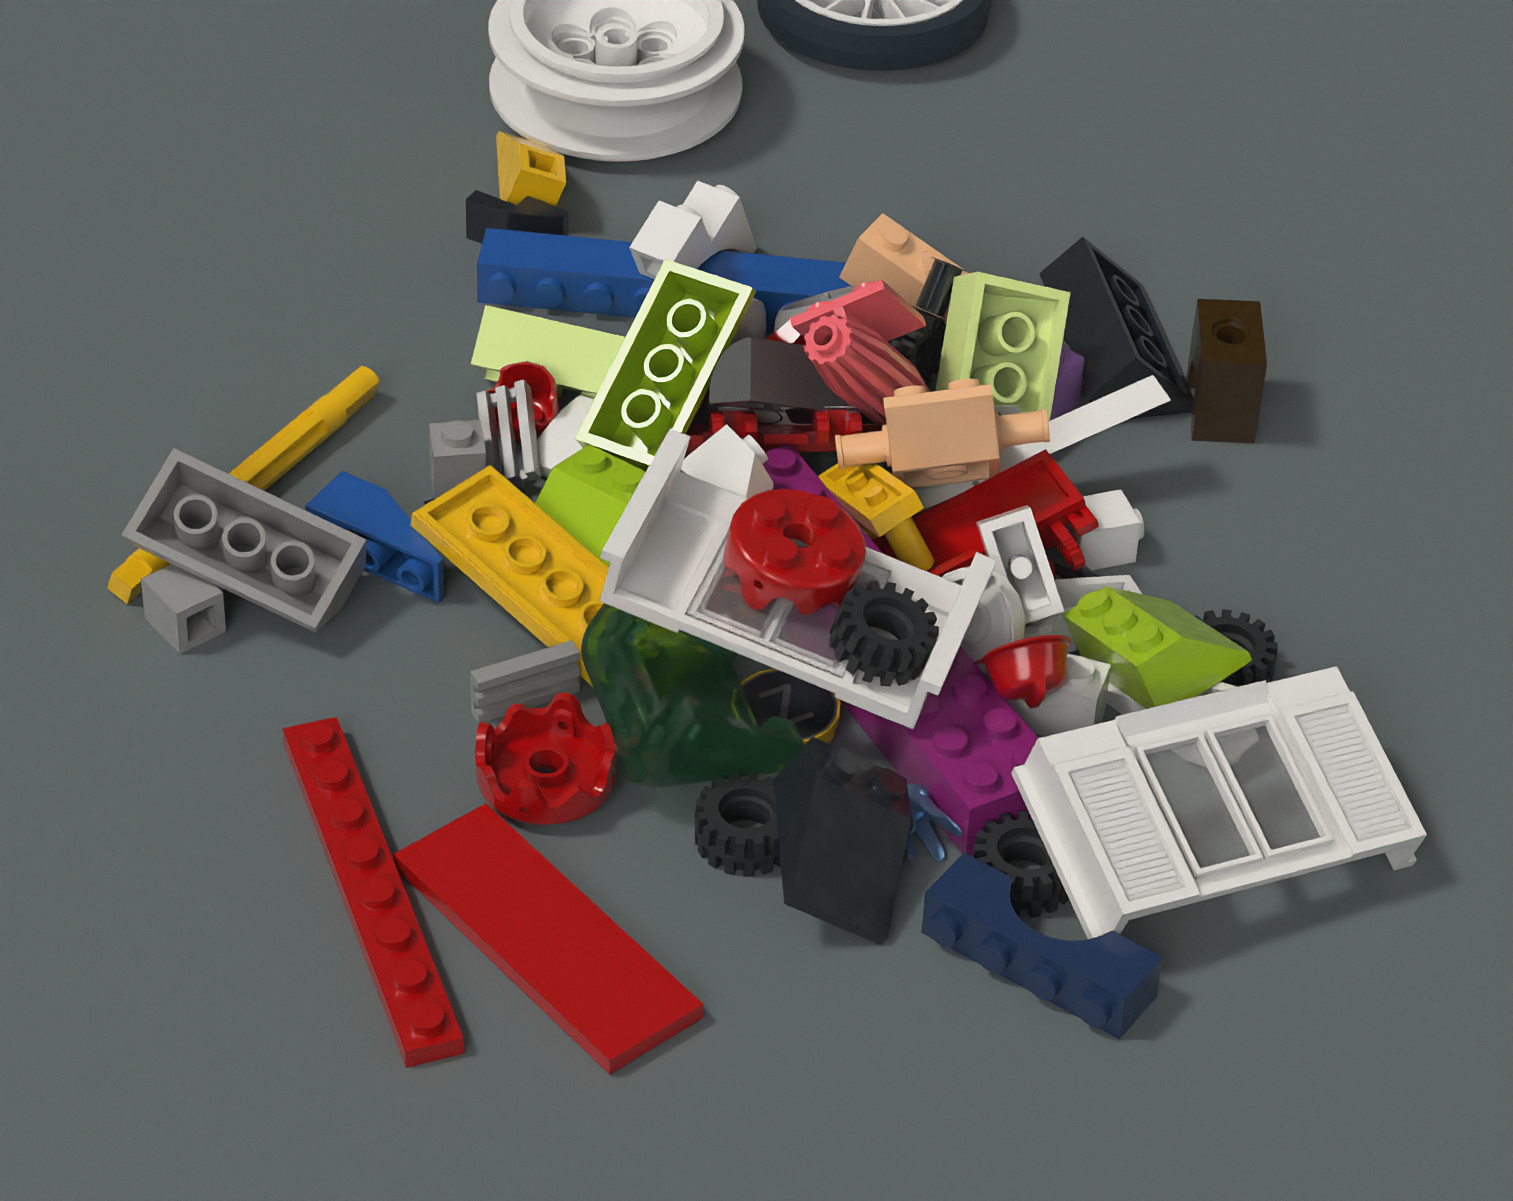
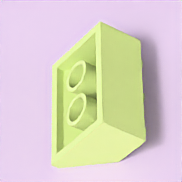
M973 272L954 277L935 391L948 390L947 384L952 381L978 379L980 385L991 384L994 406L1019 405L1021 413L1046 409L1047 418L1050 421L1071 292L982 272Z
M485 305L471 364L486 371L485 380L497 383L502 367L508 364L529 361L544 366L555 378L560 397L562 390L565 389L581 393V396L595 399L625 337Z

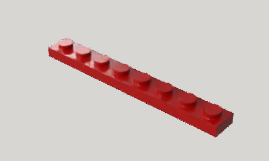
M337 717L282 728L283 745L405 1067L408 1068L464 1054V1037Z

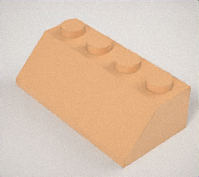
M882 213L857 239L839 278L851 286L883 280L910 305L917 307V300L935 260L931 257L943 260L957 267L959 266ZM962 271L961 275L969 274L965 271ZM950 302L943 317L935 315L933 313L930 314L943 319L944 323L946 324Z

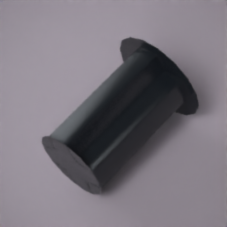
M931 257L935 260L916 306L943 317L951 299L954 277L960 276L962 271L965 270Z

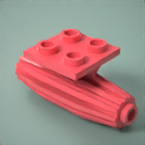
M883 280L860 284L849 294L832 301L817 302L809 306L806 312L790 318L791 327L804 337L806 342L804 346L805 353L826 386L852 408L853 406L874 423L881 426L887 425L886 421L877 412L886 418L883 398L894 397V390L907 386H925L926 392H930L916 367L888 343V341L925 327V319Z

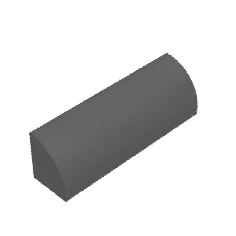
M754 337L741 339L732 344L721 355L714 368L710 382L709 404L770 412H785L780 407L813 411L827 410L824 407L850 406L826 386L805 353V345Z

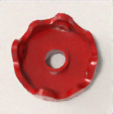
M775 489L751 496L742 502L735 511L727 532L723 563L726 568H731L738 575L741 581L743 599L749 607L756 610L764 609L772 599L781 597L791 600L797 606L800 614L810 615L829 603H832L838 609L840 608L847 592L851 593L853 587L857 585L864 565L866 547L859 526L832 499L802 490ZM791 539L802 541L808 547H797Z
M562 692L556 694L550 704L543 708L536 709L529 708L520 703L513 704L507 709L503 720L495 729L492 724L483 721L478 725L475 743L477 785L484 799L494 809L509 818L526 824H562L580 819L600 807L614 788L617 776V750L612 730L607 723L597 727L589 723L583 714L580 702L574 695ZM540 766H545L548 769L555 770L556 772L544 774L539 773L534 769Z

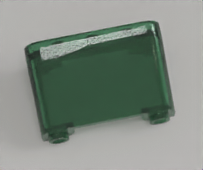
M715 589L705 610L751 628L740 596ZM605 603L585 630L581 645L582 660L605 720L612 730L614 743L631 782L656 789L711 782L719 777L727 780L729 775L737 773L740 774L741 778L748 777V772L758 773V776L779 773L803 748L804 743L794 722L790 719L775 716L765 722L762 727L758 726L732 665L738 653L682 630L676 633Z

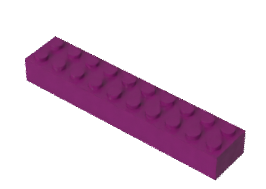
M791 444L765 452L769 460L763 464V467L774 483L773 490H802L819 496H825L832 499L841 509L847 512ZM859 526L865 540V547L882 553ZM860 581L857 582V585L861 583L866 589L867 584ZM778 598L772 599L766 606L769 613H771ZM829 603L810 615H802L794 604L783 627L784 632L797 648L829 661H835L834 653L837 648H830L829 639L831 634L829 632L839 609L832 603ZM961 646L939 695L929 693L914 729L840 700L900 776L907 778V785L921 784L925 786L933 803L959 826L963 834L956 837L940 825L962 854L973 855L976 835L979 830L984 831V823L990 819L998 824L1000 814L1009 812L1012 820H1017L1018 811H1028L1011 772L1014 767L1025 764L1038 737L1009 702L999 696L992 682L975 665V662ZM1028 811V820H1032V817Z

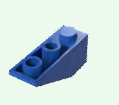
M341 471L305 505L306 511L366 539V567L363 571L381 577L437 603L444 599L442 557L426 538L410 526V518L386 489Z

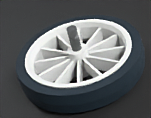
M757 0V7L760 18L770 33L780 42L802 55L845 68L892 71L932 65L966 50L984 31L992 0Z

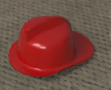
M1046 635L1017 640L989 651L981 660L975 661V665L984 664L994 687L1001 698L1013 701L1024 700L1030 709L1037 708L1045 699V695L1056 692L1066 685L1068 679L1067 649L1071 646V638L1065 635Z

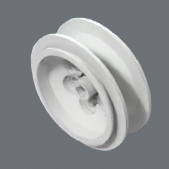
M497 0L491 11L488 26L490 46L496 56L489 74L491 101L500 117L518 134L562 154L594 161L631 162L658 158L687 150L706 141L722 130L733 118L740 105L742 76L736 61L742 51L745 35L741 12L733 0Z

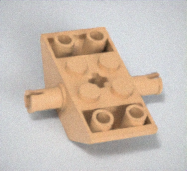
M978 379L952 381L947 384L948 390L926 392L925 386L898 388L893 391L894 397L883 398L887 425H882V431L845 436L835 435L839 469L848 466L886 462L887 467L892 466L893 476L912 489L986 480L1000 473L999 453L1003 452V447L1050 442L1046 409H1041L1040 411L999 416L998 411H994L991 384L980 385Z

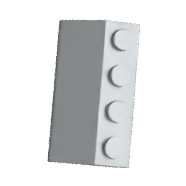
M175 448L171 451L121 534V540L315 633L342 609L366 567V539Z

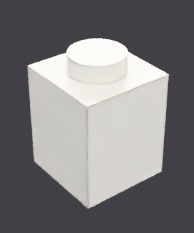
M1121 489L1083 496L1086 506L1097 519L1099 527L1079 537L1069 523L1064 524V526L1082 550L1086 560L1085 565L1091 570L1136 562L1138 540L1144 536V523L1139 510L1131 507Z

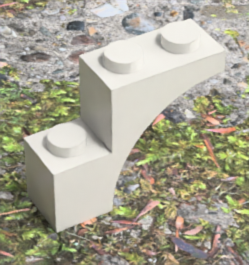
M700 181L696 182L683 205L675 207L658 201L629 247L639 273L652 279L656 278L665 259L698 269L703 262L720 250L754 254L757 249L741 199L737 193L723 185L713 187Z

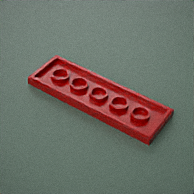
M486 803L393 854L398 872L609 1075L703 1019L704 1004Z

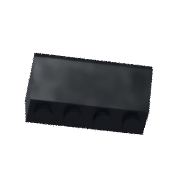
M1081 237L1041 271L1039 275L1044 287L1071 292L1063 340L1070 346L1073 352L1085 358L1082 376L1085 381V385L1082 387L1084 395L1091 403L1153 375L1171 400L1130 419L1190 413L1193 411L1194 397L1143 285L1086 238Z

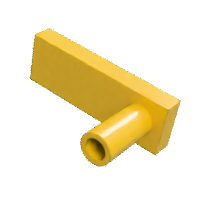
M837 463L818 476L854 519L878 537L885 535L898 560L924 571L929 570L933 566L935 560L911 517L924 509L915 490L876 463L848 466L843 469H839V464Z

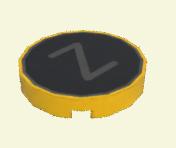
M774 668L759 671L740 683L732 695L730 723L737 738L750 749L763 753V749L766 748L777 751V757L793 758L812 737L828 744L835 736V729L839 726L841 702L838 698H835L836 693Z

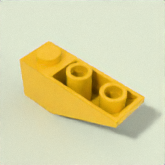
M498 131L496 143L500 199L518 205L526 196H530L556 206L566 185L564 156L547 146Z

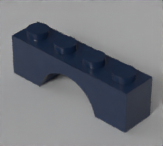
M963 853L925 892L921 933L932 938L939 945L949 947L982 965L986 970L1001 975L1032 992L1036 997L1053 1003L1079 1017L1086 1024L1099 1028L1119 1040L1157 997L1162 956L1113 930L1095 938L1074 941L1052 938L1033 930L1018 917L1012 907L1010 896L1013 878L966 853Z

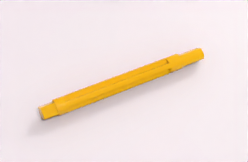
M360 366L328 394L316 400L229 474L265 491L343 426L349 417L370 401L376 394L380 379L368 367ZM138 548L128 556L122 565L111 573L107 589L128 604L142 592L141 578L171 565V563Z

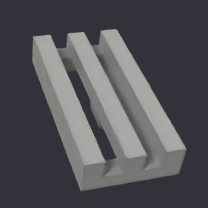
M525 380L514 382V388L508 389L503 385L495 388L496 393L489 394L485 390L476 393L479 420H481L486 450V467L491 465L502 474L495 407H497L505 471L503 476L507 479L519 475L525 483L541 478L531 387ZM517 402L524 470L518 471L515 432L513 431L510 403Z
M573 641L564 642L470 671L471 712L478 724L481 721L486 722L505 716L507 709L516 703L524 704L531 708L552 701L553 697L558 693L565 692L572 695L579 693L580 684L576 677L580 676V668L576 661L580 660V652Z

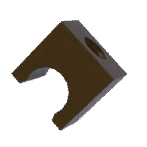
M1197 298L1186 373V382L1189 388H1195L1190 429L1191 441L1255 444L1267 369L1260 301Z

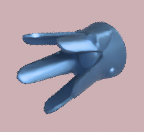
M908 784L911 824L906 843L908 858L910 861H914L916 858L912 833L914 832L931 857L938 862H943L946 855L945 850L931 821H936L956 837L962 836L963 832L956 823L933 803L925 786L921 784Z

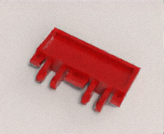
M857 409L813 410L812 425L757 424V416L754 410L709 411V423L690 424L686 435L690 436L686 453H692L726 424L741 439L750 435L764 452L787 444H791L797 452L837 451L835 435L845 436L882 431V426L862 425L861 413Z
M1046 449L912 518L935 560L933 566L927 572L939 577H943L944 574L970 566L976 552L987 556L976 524L978 521L1028 505L1031 507L1044 550L1055 546L1073 570L1085 566L1086 560L1079 545L1065 528L1064 524L1069 523L1076 534L1081 537L1098 528V521L1086 506L1083 496ZM885 535L872 539L883 554L897 559ZM1047 558L1054 580H1056L1055 568L1050 559Z

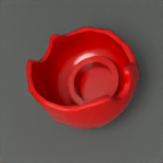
M529 361L508 364L501 368L497 384L490 390L486 389L489 394L496 393L495 388L503 385L511 389L515 387L514 382L525 380L531 387L536 438L538 439L549 423L560 412V395L555 378L544 366ZM517 402L510 403L513 431L515 432L516 443L521 445ZM495 407L498 438L501 439L498 408Z

